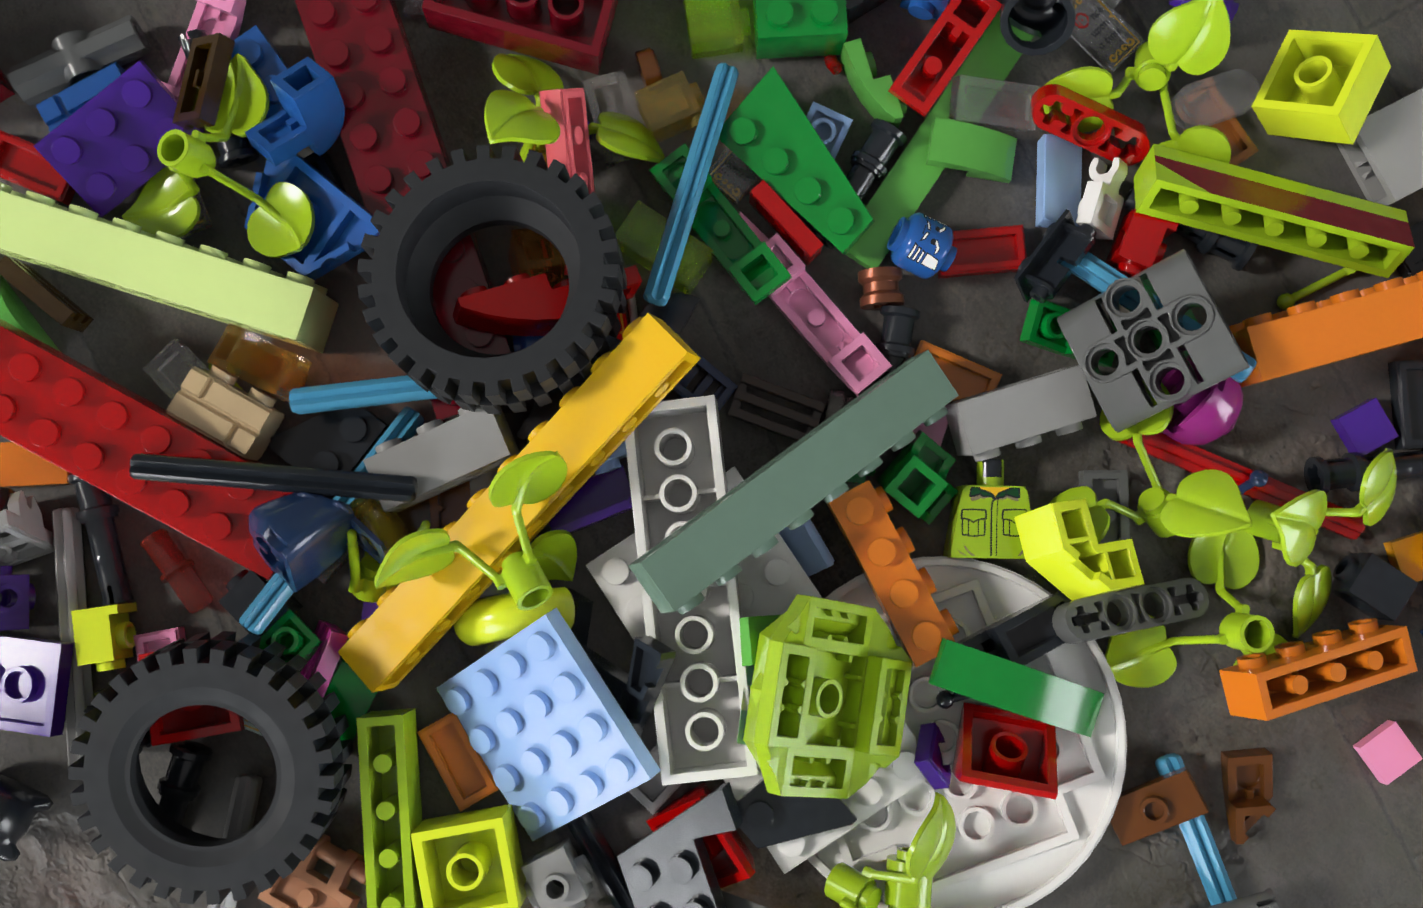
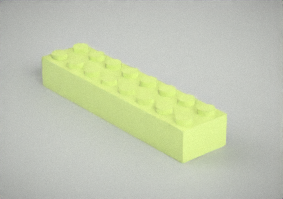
M0 182V254L323 354L339 304L326 296L328 289L314 284L315 280L289 271L284 276L272 271V267L248 258H244L242 263L228 257V253L202 244L198 249L184 244L185 240L171 234L157 231L156 235L142 231V227L115 217L111 222L98 217V213L73 204H70L69 208L55 204V200L31 191H26L25 194L13 191L11 186Z

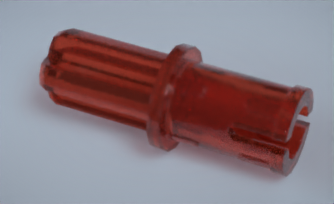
M159 529L141 541V547L146 550L162 573L160 577L161 582L169 583L189 613L194 614L202 611L211 604L213 596L192 568L194 561L184 557L169 536L167 529Z

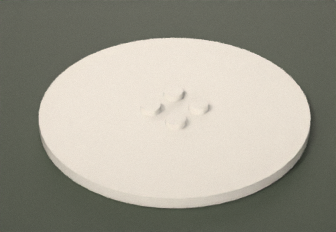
M947 556L912 559L917 570L925 567L933 580L937 592L931 594L939 611L946 608L951 614L959 630V633L953 635L956 642L1052 595L1037 583L1020 574L991 563L969 558H948ZM864 574L851 579L824 598L875 608L890 629L896 645L902 647ZM1095 640L1078 644L1064 643L1025 665L1105 693L1091 737L1055 727L1058 795L1056 800L960 782L952 773L963 703L992 708L998 707L971 698L954 702L948 709L940 708L936 703L937 695L942 691H948L951 694L953 692L928 683L936 660L934 658L918 667L912 666L905 723L917 741L921 724L935 722L945 739V743H939L943 765L950 764L951 767L949 788L934 790L928 780H925L808 858V861L826 879L831 870L841 862L861 873L866 865L874 870L886 871L887 856L897 854L898 847H910L917 831L933 807L935 792H938L948 800L953 809L956 832L954 843L947 859L933 877L931 908H1025L1057 889L1079 869L1102 839L1116 809L1126 770L1127 734L1122 699L1113 672ZM875 879L877 887L882 891L881 900L877 907L888 908V905L884 903L885 880Z

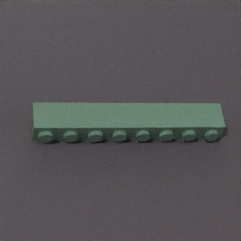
M929 350L906 360L628 565L661 613L676 612L678 610L680 615L689 612L705 599L701 593L704 589L714 582L721 586L742 571L738 563L750 554L757 558L768 552L779 542L775 537L776 534L787 526L790 530H794L806 523L814 516L811 510L814 505L822 499L827 504L841 496L849 489L845 482L856 473L859 477L869 474L883 463L879 457L889 448L895 452L916 438L913 432L915 428L922 423L926 427L943 418L949 412L945 405L959 396Z

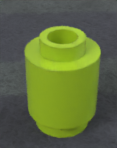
M898 847L897 854L887 856V872L907 874L905 859L909 847ZM922 876L917 884L885 881L884 903L888 905V908H931L933 877L928 879Z

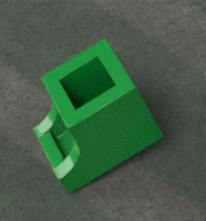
M919 429L915 434L916 438L900 451L877 478V482L911 513L930 525L958 492L955 487L946 481V475L956 459Z

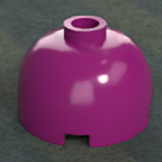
M1188 358V361L1191 367L1193 368L1199 382H1203L1204 380L1201 377L1199 371L1197 370L1194 362H1192ZM1171 370L1165 375L1161 383L1166 387L1170 395H1173L1182 389L1185 379L1180 370ZM1229 377L1193 395L1188 401L1175 404L1172 419L1162 433L1186 445H1204L1229 433L1237 422L1243 404V392L1239 382Z

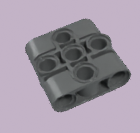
M1185 248L1131 278L1115 280L1105 292L1057 317L1063 335L1105 416L1117 433L1175 404L1184 403L1192 398L1193 395L1250 367ZM1147 278L1151 282L1157 296L1159 297L1163 305L1162 308L1159 307L1149 287L1144 281ZM1130 290L1139 291L1141 298L1138 307L1132 312L1122 313L1119 308L1121 296ZM1101 303H1104L1107 312L1109 313V315H1110V317H1111V319H1112V321H1113V323H1114L1116 329L1118 330L1117 332L1115 331V329H1114L1113 325L1111 324V322H1110V320H1109V318H1108L1106 312L1104 311L1103 307L1101 306ZM1194 307L1204 308L1207 313L1204 325L1194 331L1186 330L1182 323L1185 313ZM1150 330H1159L1162 335V344L1159 349L1153 353H1143L1140 348V339L1143 334ZM1186 350L1204 380L1201 383L1184 354ZM1115 352L1119 359L1118 368L1112 374L1103 376L1098 368L1099 360L1105 353ZM1171 370H1180L1185 379L1184 386L1176 394H1165L1161 387L1163 376ZM1139 374H1141L1157 405L1154 406Z

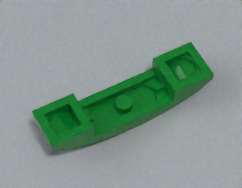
M685 143L650 169L651 174L672 203L690 150ZM708 172L691 228L733 281L757 305L789 281L792 276L767 244L761 242L714 184Z
M942 638L928 682L951 692L1087 737L1092 736L1105 694Z

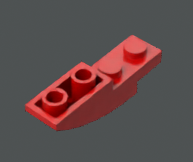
M636 265L624 268L627 276V289H623L626 300L633 298L642 283ZM528 273L519 274L506 280L504 285L487 289L486 286L473 287L463 292L457 298L452 316L456 324L478 331L513 336H545L555 326L564 311L569 292V278L557 283L553 289L545 273L532 277Z

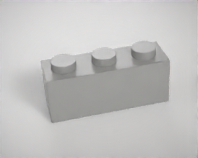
M1080 365L1063 367L945 405L949 411L946 414L957 456H973L975 462L1001 455L999 447L1015 443L1016 449L1042 442L1041 434L1055 430L1057 436L1083 429L1081 421L1097 416L1087 379Z
M476 405L475 412L460 408L458 410L459 417L443 423L442 419L425 423L416 429L417 436L404 442L401 438H395L376 446L377 454L363 460L368 473L413 476L417 478L418 483L415 501L379 500L383 510L390 512L403 511L500 467L512 455L519 454L520 451L502 409L501 414H487L480 405Z

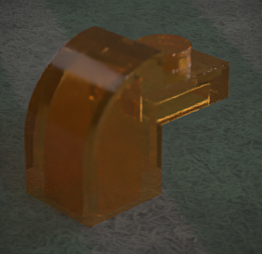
M230 323L207 363L228 372L239 380L283 402H290V390L305 386L308 377L307 372L312 365V362L304 357L279 348L253 332Z

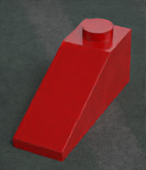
M951 0L888 92L925 117L1000 10L1002 4L997 0Z

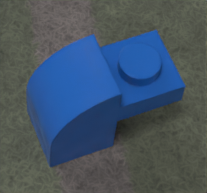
M306 57L270 79L283 109L245 132L251 146L275 167L285 160L293 158L306 147H309L317 155L321 156L334 144L343 127L345 107L333 75L311 58Z

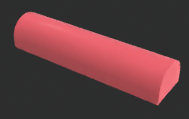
M583 88L539 91L541 108L544 112L550 114L560 127V136L557 142L545 145L548 168L553 159L559 161L566 166L570 179L576 173L586 182L589 194L595 192L585 92ZM557 250L560 274L568 275L565 261Z

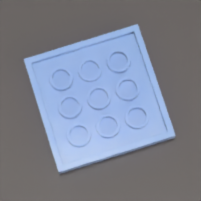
M557 607L436 688L448 710L457 715L469 737L470 745L485 762L496 786L501 790L509 805L512 804L514 813L532 841L647 782L661 771Z

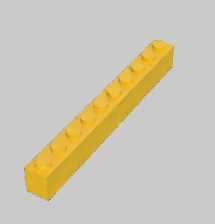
M647 313L644 317H639L632 321L624 330L622 335L624 339L612 352L603 354L595 361L591 367L592 374L581 386L574 387L568 391L559 403L561 408L549 421L546 420L537 425L529 434L528 440L530 442L519 454L512 455L506 459L498 468L497 473L515 459L541 451H558L567 464L565 481L557 492L541 502L523 504L522 517L530 542L701 359L662 319ZM488 487L475 493L467 503L468 510L458 521L449 523L443 529L448 532L450 541H460L498 574H501L504 559L512 553L522 551V547L511 512L512 505L494 507L489 499ZM454 552L455 558L453 562L439 572L400 583L398 586L387 590L378 599L376 611L369 618L358 622L348 632L347 637L349 640L338 653L372 693L395 688L493 583L488 576L460 553Z

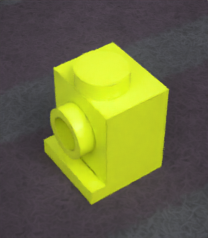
M136 602L71 611L77 666L96 663L97 672L126 667L125 658L134 657L133 647L135 646L134 635H136L133 623L129 621L128 612L137 611Z

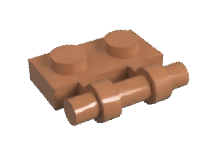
M324 833L305 860H301L295 870L283 879L280 876L271 888L260 893L258 899L273 908H356L361 897L347 890V887L352 878L366 885L364 858L352 849L344 851L330 843V836ZM319 859L335 867L330 879L314 870Z

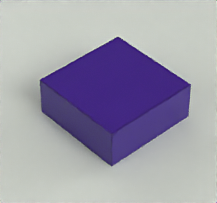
M1377 398L1367 399L1330 420L1349 453L1357 452L1366 455L1399 436Z

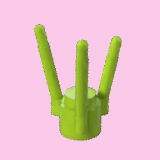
M372 505L369 508L367 528L377 535L378 507ZM424 520L417 531L429 529L431 526L430 521ZM349 529L347 531L350 567L348 591L361 601L377 602L387 590L399 584L376 589L374 579L380 564L366 551L360 562L357 533L354 529ZM366 537L367 542L375 549L373 543Z

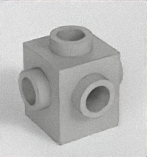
M569 837L529 857L521 867L528 881L524 885L525 891L534 908H583L586 906L584 900L588 898L593 888L591 881L595 880L588 859L584 854L578 856Z

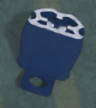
M307 492L288 494L256 506L248 516L249 532L253 537L254 547L271 570L280 575L294 592L312 582L348 551L347 531L349 529L356 531L358 544L380 565L388 552L385 544L355 517L352 508L348 504ZM364 536L373 543L377 551L367 542Z

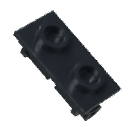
M1066 209L1057 222L1047 228L1043 240L1031 256L1025 258L1018 267L1014 279L1023 300L1027 303L1031 297L1039 303H1045L1047 299H1053L1072 274L1069 268L1060 265L1062 261L1077 267L1095 244L1096 230L1085 223L1080 227H1076L1070 210Z

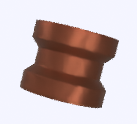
M883 266L864 269L857 273L858 282L863 286L864 293L860 298L861 309L881 310V306H902L905 304L904 294L899 291L898 284L902 279V268Z

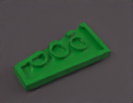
M773 66L724 122L719 140L762 180L764 179L777 194L845 255L875 221Z

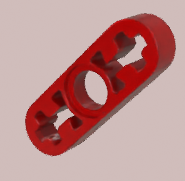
M1058 84L1045 85L1039 88L1032 96L1031 111L1033 121L1037 127L1112 162L1114 157H1119L1127 166L1139 163L1149 152L1150 142L1146 128L1137 120ZM1055 101L1059 102L1061 111L1052 109L1048 114L1044 113V104L1052 106ZM1065 114L1070 116L1068 124L1066 122ZM1087 117H1098L1103 121L1101 128L1091 134L1082 133L1077 129L1079 123ZM1112 128H1114L1115 136L1111 135ZM1132 137H1135L1137 144H1127L1123 149L1120 147L1119 139L1128 142Z

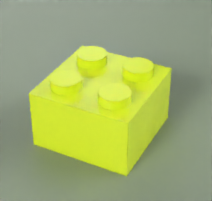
M1289 30L1251 107L1268 135L1353 145L1391 65L1378 35Z
M512 804L424 819L411 833L424 908H521L527 897L524 886L526 877L521 868L523 860Z

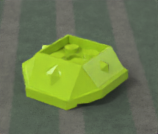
M797 594L788 610L759 633L743 740L761 769L767 792L790 797L848 799L867 784L879 768L885 769L900 757L913 662L904 649L896 645L890 629L875 608Z

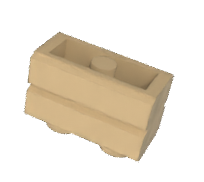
M212 365L209 371L196 366L191 368L181 384V390L175 394L168 406L166 414L246 459L258 461L269 445L270 438L276 433L284 419L285 414L273 408L277 400L254 387H251L249 393L234 386L238 379L236 376L215 365Z

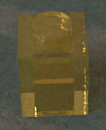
M683 70L634 92L636 107L653 139H656L658 143L698 125L701 108H703L705 101L697 83L689 84Z

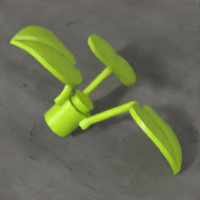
M1192 0L1176 6L1161 15L1150 28L1148 41L1141 44L1136 50L1134 67L1126 68L1124 78L1115 89H1112L1113 78L1111 73L1106 69L1093 66L1072 69L1045 84L1064 86L1114 110V104L1111 99L1119 98L1129 83L1135 80L1136 84L1146 91L1158 90L1160 92L1168 134L1172 140L1158 145L1230 163V143L1224 133L1217 128L1198 125L1186 129L1179 135L1168 92V81L1171 77V72L1175 71L1178 66L1188 74L1201 75L1214 69L1224 59L1229 48L1231 33L1229 14L1223 0ZM1055 101L1052 106L1043 105L1045 114H1048L1052 109L1061 111L1058 101ZM1065 114L1066 122L1068 124L1070 116ZM1087 117L1079 123L1077 129L1082 133L1099 129L1103 121L1098 117Z
M237 53L230 61L215 126H204L210 133L193 130L192 134L189 135L178 129L166 132L158 143L157 155L161 163L167 167H164L146 183L135 203L122 215V218L125 221L142 227V231L156 235L157 231H161L180 238L195 226L201 213L200 204L194 197L199 193L200 188L193 178L210 176L260 206L251 214L248 220V240L251 246L260 254L270 258H282L302 251L303 247L311 239L315 226V214L309 197L302 189L291 183L278 182L271 187L266 199L262 198L255 192L214 169L216 157L212 148L206 144V142H227L231 137V133L238 137H247L245 132L264 121L267 116L270 100L266 85L244 56Z
M500 53L493 59V73L504 86L513 91L495 90L491 92L487 99L484 120L489 143L522 142L524 144L520 150V156L523 162H525L530 149L542 153L547 165L545 145L557 142L560 136V127L558 122L541 108L539 91L564 89L563 82L550 66L538 59L520 54ZM524 95H534L536 105ZM602 112L597 118V123L592 122L588 124L589 135L596 134L597 141L615 153L654 163H659L665 158L660 145L652 133L642 123L630 116L616 112Z
M1142 380L1154 406L1157 405L1147 385L1145 384L1144 380ZM1161 383L1162 390L1165 394L1170 395L1166 387ZM1174 405L1119 433L1111 426L1103 410L1101 411L1100 426L1110 439L1124 441L1133 437L1134 446L1151 482L1152 488L1146 489L1139 496L1137 511H1133L1110 499L1098 501L1096 493L1087 486L1068 489L1050 501V503L1086 498L1098 543L1105 537L1110 526V516L1105 509H1111L1131 518L1137 525L1146 522L1155 535L1163 538L1174 535L1189 538L1210 537L1252 527V520L1245 507L1238 485L1230 475L1223 471L1210 469L1192 473L1179 483L1177 494L1170 493L1161 485L1143 444L1142 435H1155L1165 430L1172 419Z
M1385 448V451L1378 454L1368 466L1360 486V502L1353 508H1327V495L1324 491L1318 489L1308 491L1283 506L1262 500H1255L1250 505L1248 513L1252 520V527L1244 529L1245 532L1272 541V548L1282 551L1284 560L1288 565L1297 567L1301 564L1305 569V576L1298 582L1293 599L1292 637L1298 639L1317 621L1331 593L1332 575L1329 566L1321 564L1316 568L1315 563L1308 559L1314 548L1318 529L1322 525L1325 516L1360 517L1363 515V524L1367 526H1373L1382 519L1392 503L1396 489L1397 470L1392 449Z
M541 451L527 454L508 463L492 480L488 493L490 502L494 507L512 505L511 512L522 547V551L512 553L504 559L501 574H498L460 541H450V536L446 530L432 528L411 533L400 539L390 548L375 576L374 584L376 589L437 573L453 562L455 558L454 552H457L494 582L497 590L508 588L518 609L531 610L544 604L553 594V588L548 580L573 581L577 561L576 542L569 531L553 530L540 535L530 544L521 510L523 504L541 502L557 492L562 486L567 475V464L558 451Z
M1243 529L1223 535L1196 537L1190 543L1187 560L1192 577L1202 584L1215 583L1216 593L1235 609L1234 613L1228 614L1220 623L1219 634L1181 636L1167 639L1166 628L1163 625L1111 636L1105 658L1116 682L1138 688H1149L1165 682L1172 676L1177 667L1176 657L1170 647L1175 645L1221 644L1227 645L1232 649L1241 650L1244 655L1252 653H1265L1268 655L1275 653L1274 646L1287 642L1282 636L1275 633L1272 623L1266 617L1249 614V605L1240 603L1225 588L1240 589L1248 585L1255 578L1259 569L1260 558L1258 546L1253 535L1246 533Z
M935 792L933 807L908 849L905 859L907 874L874 870L867 865L861 873L841 862L831 870L824 887L825 895L839 903L842 908H878L882 891L877 887L875 879L917 884L922 876L928 879L934 877L947 859L955 839V816L948 800L942 794Z

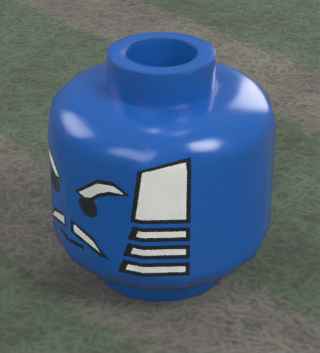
M919 212L914 213L908 219L905 217L900 218L887 243V249L891 250L892 262L896 266L922 279L931 278L939 270L946 272L957 254V248L952 246L953 230L949 226Z

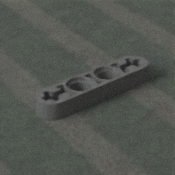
M1182 578L1080 598L1059 605L1054 611L1052 623L1056 635L1062 641L1068 644H1078L1200 617L1208 610L1209 597L1200 581L1194 578ZM1145 595L1151 597L1156 604L1157 613L1155 618L1150 617L1143 608ZM1186 595L1189 604L1185 603L1174 606L1172 598ZM1109 602L1115 604L1121 613V621L1118 626L1114 625L1107 616L1106 609ZM1090 614L1092 623L1082 626L1073 625L1072 617Z

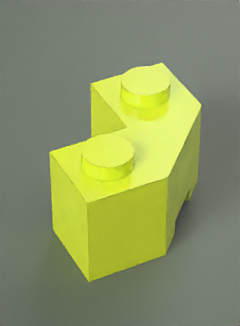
M1086 498L1050 503L1014 517L1026 562L1070 600L1116 592L1145 584L1132 539L1098 544Z

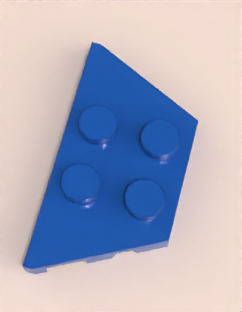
M298 153L293 158L285 160L276 167L266 160L264 173L256 172L253 192L266 199L269 190L274 184L287 182L302 189L313 205L315 226L309 243L303 247L302 251L281 258L300 275L316 280L364 252L365 250L361 247L365 233L379 237V231L370 221L373 214ZM253 201L248 207L244 226L246 229L251 214L260 207Z

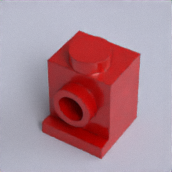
M1134 208L1123 217L1105 263L1131 278L1162 260L1167 248V244L1162 243V240L1174 233L1179 223L1137 213L1136 208Z

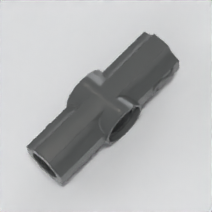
M128 15L91 32L75 30L63 33L52 41L51 46L53 49L10 67L7 75L12 87L17 91L22 101L32 106L115 62L123 66L150 54L151 45L137 20Z

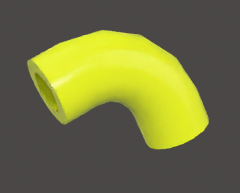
M554 587L552 596L544 604L531 610L518 609L510 593L494 595L476 600L454 624V629L459 639L470 646H480L508 640L556 607L571 629L575 619V605L573 597L566 587Z

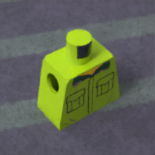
M987 459L978 461L976 485L955 487L958 492L952 499L943 556L948 558L1025 559L1014 517L1031 511L1026 486H1004V460Z

